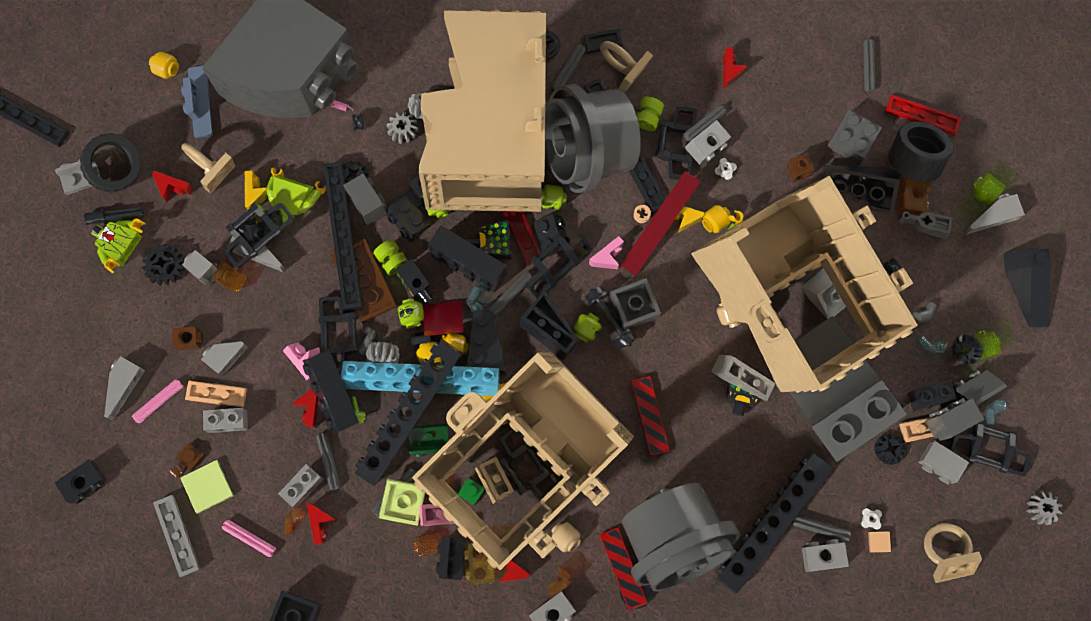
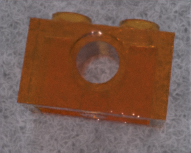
M903 177L899 213L909 212L911 215L920 216L922 213L928 212L930 208L928 194L931 192L932 183L912 181ZM913 192H916L920 198H915Z

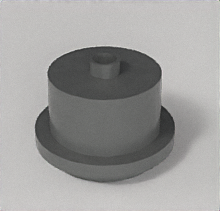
M576 84L559 86L553 91L550 100L545 104V155L549 167L558 181L565 184L575 193H583L594 190L598 186L601 177L628 172L636 166L640 154V130L633 105L624 92L619 89L586 93Z
M690 483L670 490L665 488L656 491L622 519V525L639 561L631 569V574L637 585L650 584L653 591H663L676 587L716 568L735 553L732 544L740 537V532L735 522L720 521L700 483Z

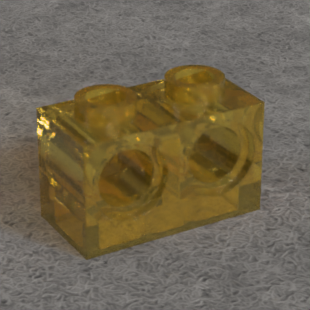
M473 543L468 544V548L464 549L465 561L469 560V569H466V581H470V585L495 583L494 568L488 563V557L484 554L482 559H475L473 556L475 550L472 545ZM478 568H483L486 571V576L482 580H478L475 577V571Z

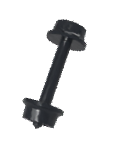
M602 286L591 289L585 296L588 301L587 306L591 308L597 304L618 334L612 340L613 344L616 343L620 349L631 346L632 342L637 339L634 327L624 330L604 301L610 294L609 291H605Z

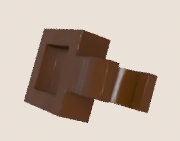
M188 443L176 457L180 462L170 472L179 478L187 468L193 470L205 455Z

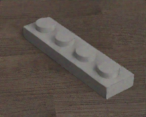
M174 495L153 502L179 577H184L201 570Z

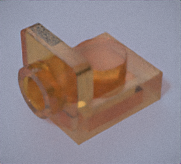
M222 262L212 279L227 290L239 293L248 277L238 273L227 263Z
M441 533L417 536L416 541L413 542L415 554L418 553L419 557L438 554V543L442 541Z
M560 568L556 569L562 580L559 582L556 579L548 585L549 590L546 592L550 598H553L571 585L569 580L572 578L565 569L562 571Z

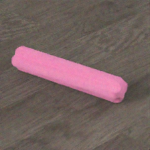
M178 379L172 381L132 415L133 419L137 423L143 422L183 388L182 383Z
M230 520L224 522L223 530L261 553L272 557L276 552L274 546Z

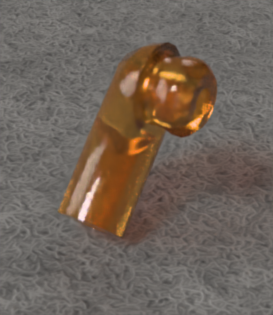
M295 508L286 515L283 534L293 535L294 523L305 518V511L303 509Z

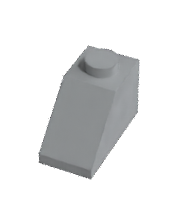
M242 341L214 344L204 351L201 360L223 377L248 347Z

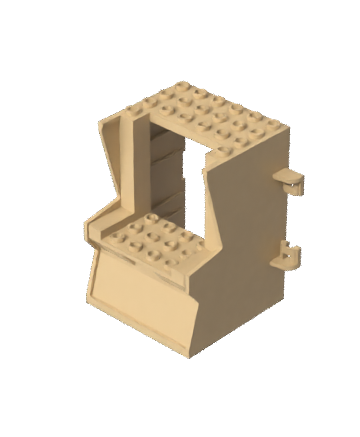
M477 9L470 11H444V20L455 57L449 58V69L455 89L421 94V112L427 143L419 164V176L426 210L541 212V182H544L546 13H541L540 11L521 12L518 10L510 12L491 10L488 12Z
M830 176L784 196L691 253L719 292L722 306L730 320L748 324L780 392L823 391L831 386L830 382L835 379L838 381L847 376V371L861 367L865 359H872L880 354L879 350L884 347L889 348L897 343L896 339L910 335L913 332L911 329L918 326L899 294L900 291L913 284L905 268L903 267L888 276L862 232L867 226L875 223L876 219L868 206H864L851 213ZM862 214L865 220L862 221L859 215ZM823 267L864 338L812 371L789 330L784 328L770 304L772 302L769 298L774 295L773 292L789 286V282L805 276V272ZM898 278H900L901 281H902V283H901L900 285H899L898 281L896 280V279H898Z
M538 352L488 402L475 392L464 395L448 411L446 416L448 425L456 434L412 478L415 480L414 485L420 491H425L430 496L428 498L429 501L444 511L443 515L450 522L454 521L459 527L458 531L465 538L469 537L474 542L472 544L479 553L483 552L488 557V563L493 568L501 570L527 544L544 558L557 544L542 529L580 491L589 497L595 506L610 493L608 488L598 479L597 475L630 443L634 436L552 352ZM511 421L509 425L516 432L520 431L525 436L523 438L524 441L531 447L534 445L539 450L537 454L544 461L548 460L553 465L551 467L558 476L562 474L564 478L500 539L446 481L504 423ZM596 485L601 490L598 495L592 491ZM541 539L547 544L544 548L538 544Z

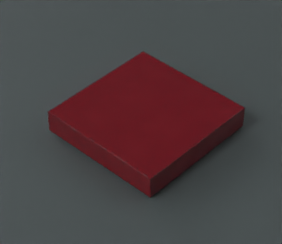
M461 301L423 305L425 336L464 332Z

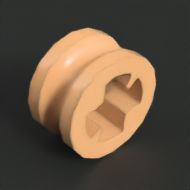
M646 205L637 206L634 210V219L639 223H645L649 220L651 216L649 207ZM645 210V214H647V217L644 216V218H640V214H638L637 212Z

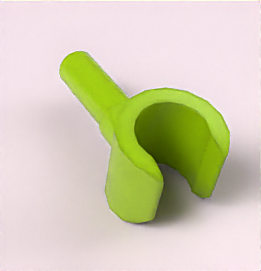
M354 396L351 398L354 411L359 423H364L365 412H359L357 399Z

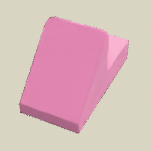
M618 236L590 258L589 264L592 267L618 269L619 264L611 255L615 257L623 250L621 247L624 241Z
M299 342L288 345L283 350L304 378L309 380V376L303 370L304 363L302 360L319 354L320 349L315 348L306 352Z
M433 504L419 505L422 526L456 524L454 521L450 522L443 515L444 511L439 506L436 507Z

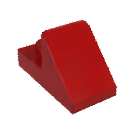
M726 47L723 54V88L731 85L747 69L746 65H735L736 54H733V47Z
M156 171L153 172V177L160 194L166 202L172 190L182 196L184 193L191 195L193 187L189 183Z
M311 389L294 401L292 405L307 408V411L304 410L302 420L305 422V426L316 428L319 400Z
M309 504L307 508L314 545L325 544L324 539L327 538L326 528L322 527L321 524L337 520L316 506Z
M510 560L502 568L504 570L507 567L508 571L500 582L525 579L530 574Z

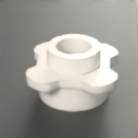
M722 158L719 161V166L715 169V173L729 180L732 178V172L736 170L737 166L735 163L727 162L725 158Z
M866 508L862 511L863 521L861 525L864 528L873 527L877 530L881 527L880 517L882 513L880 510L870 511Z

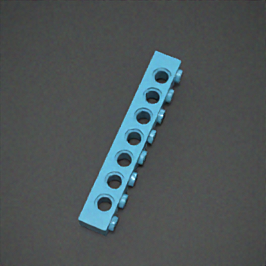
M343 361L341 379L345 389L408 392L411 387L408 385L414 375L418 376L422 370L418 364ZM453 366L436 393L466 395L467 393L475 392L482 396H494L499 391L500 386L499 368ZM425 374L424 381L431 384L433 383V377L430 374Z

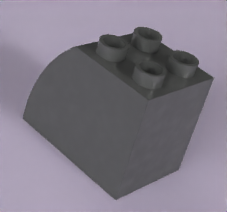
M256 0L204 64L202 69L218 95L239 108L269 117L301 118L313 116L318 108L322 110L328 109L336 97V92L333 89L341 79L348 82L355 75L358 63L356 62L357 59L347 29L306 1Z

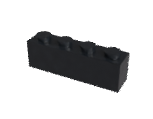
M330 350L302 360L304 363L303 370L311 380V390L318 397L319 409L325 414L327 428L332 433L359 423Z

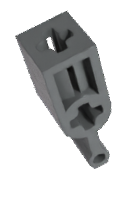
M903 212L898 218V222L901 224L908 223L914 225L917 232L944 239L950 234L953 220L951 217L930 212H924L920 216Z

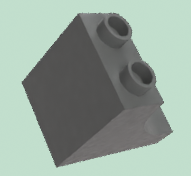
M833 316L795 341L812 371L853 345ZM866 360L863 361L864 364L861 367L847 371V376L838 381L835 379L830 382L831 386L823 391L790 392L836 462L907 415Z

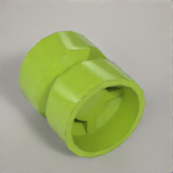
M642 97L638 107L639 111L636 113L639 128L648 131L656 130L659 122L658 117L661 116L664 104L660 100L653 97Z
M394 239L385 241L373 252L378 261L383 262L382 266L388 275L395 274L399 267L408 262L403 252H399L400 248Z

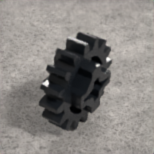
M158 244V249L151 247L152 253L146 252L145 254L148 258L142 259V262L146 264L142 269L147 271L144 275L150 278L152 283L157 281L159 286L163 282L168 286L170 280L176 283L175 277H182L179 272L185 270L181 265L184 263V259L181 258L183 256L180 251L177 252L178 249L176 247L171 248L168 244L164 248L161 244ZM166 253L173 255L174 258H172V257H169V258H168L167 255H166ZM153 272H159L161 276H157Z

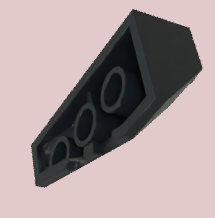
M824 165L822 179L830 176L839 193L847 192L853 195L852 200L859 202L861 199L870 204L869 208L874 211L893 214L901 180V174L897 173L896 170L877 167Z
M1029 248L1004 253L1005 273L1011 282L1013 292L1017 296L1028 326L1049 327L1051 273L1049 248Z

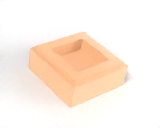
M868 532L870 552H891L890 532Z

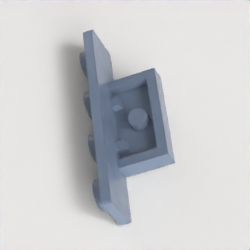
M203 66L188 68V78H183V86H181L182 94L185 97L183 110L193 121L195 138L213 135L208 77L202 69Z

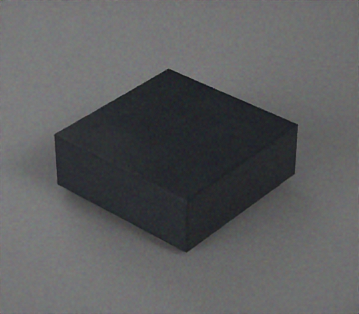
M424 332L411 334L412 345L431 342V335L425 336Z

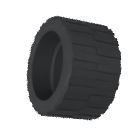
M909 122L899 129L889 150L888 160L893 169L903 177L912 181L932 182L941 176L954 151V146L948 135L934 125L924 122Z
M113 133L101 134L91 139L83 149L80 157V169L83 177L95 189L104 192H118L130 186L138 178L142 164L141 154L136 148L137 146L127 137ZM114 145L121 148L127 154L129 169L124 177L119 180L108 181L95 173L92 167V157L100 147Z

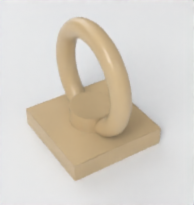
M605 41L600 45V51L605 60L613 68L626 75L618 88L622 92H625L653 57L647 51L637 63L628 52L613 42ZM608 49L621 56L628 64L627 67L619 63L609 53Z
M183 143L181 146L182 150L205 170V176L200 182L210 194L235 167L232 158L227 153L218 162H211L190 144Z
M941 523L930 528L925 535L924 548L926 554L938 565L933 574L936 583L975 573L982 557L980 552L972 553V541L962 528L950 523ZM942 531L957 534L965 546L963 555L956 553L945 559L941 558L932 547L934 536Z

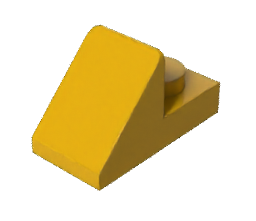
M245 171V208L247 210L251 208L250 205L254 201L261 205L268 198L267 188H259L260 179L253 171Z
M684 206L675 219H682L678 233L702 221L704 212Z

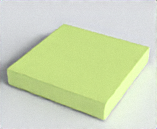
M218 460L180 478L196 514L234 496Z
M387 478L379 518L418 526L420 519L419 505H423L425 491H420L414 483Z

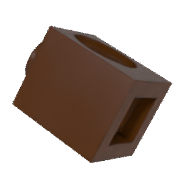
M808 153L790 159L787 164V169L793 183L811 177L815 171Z
M196 326L172 328V344L174 349L177 351L200 349V343H203V333ZM192 334V340L185 343V337Z

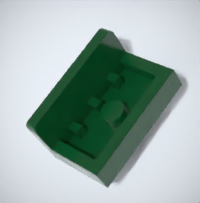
M448 424L414 426L409 434V455H414L415 457H423L426 454L435 455L449 441Z

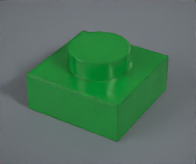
M467 478L458 495L475 505L485 488Z

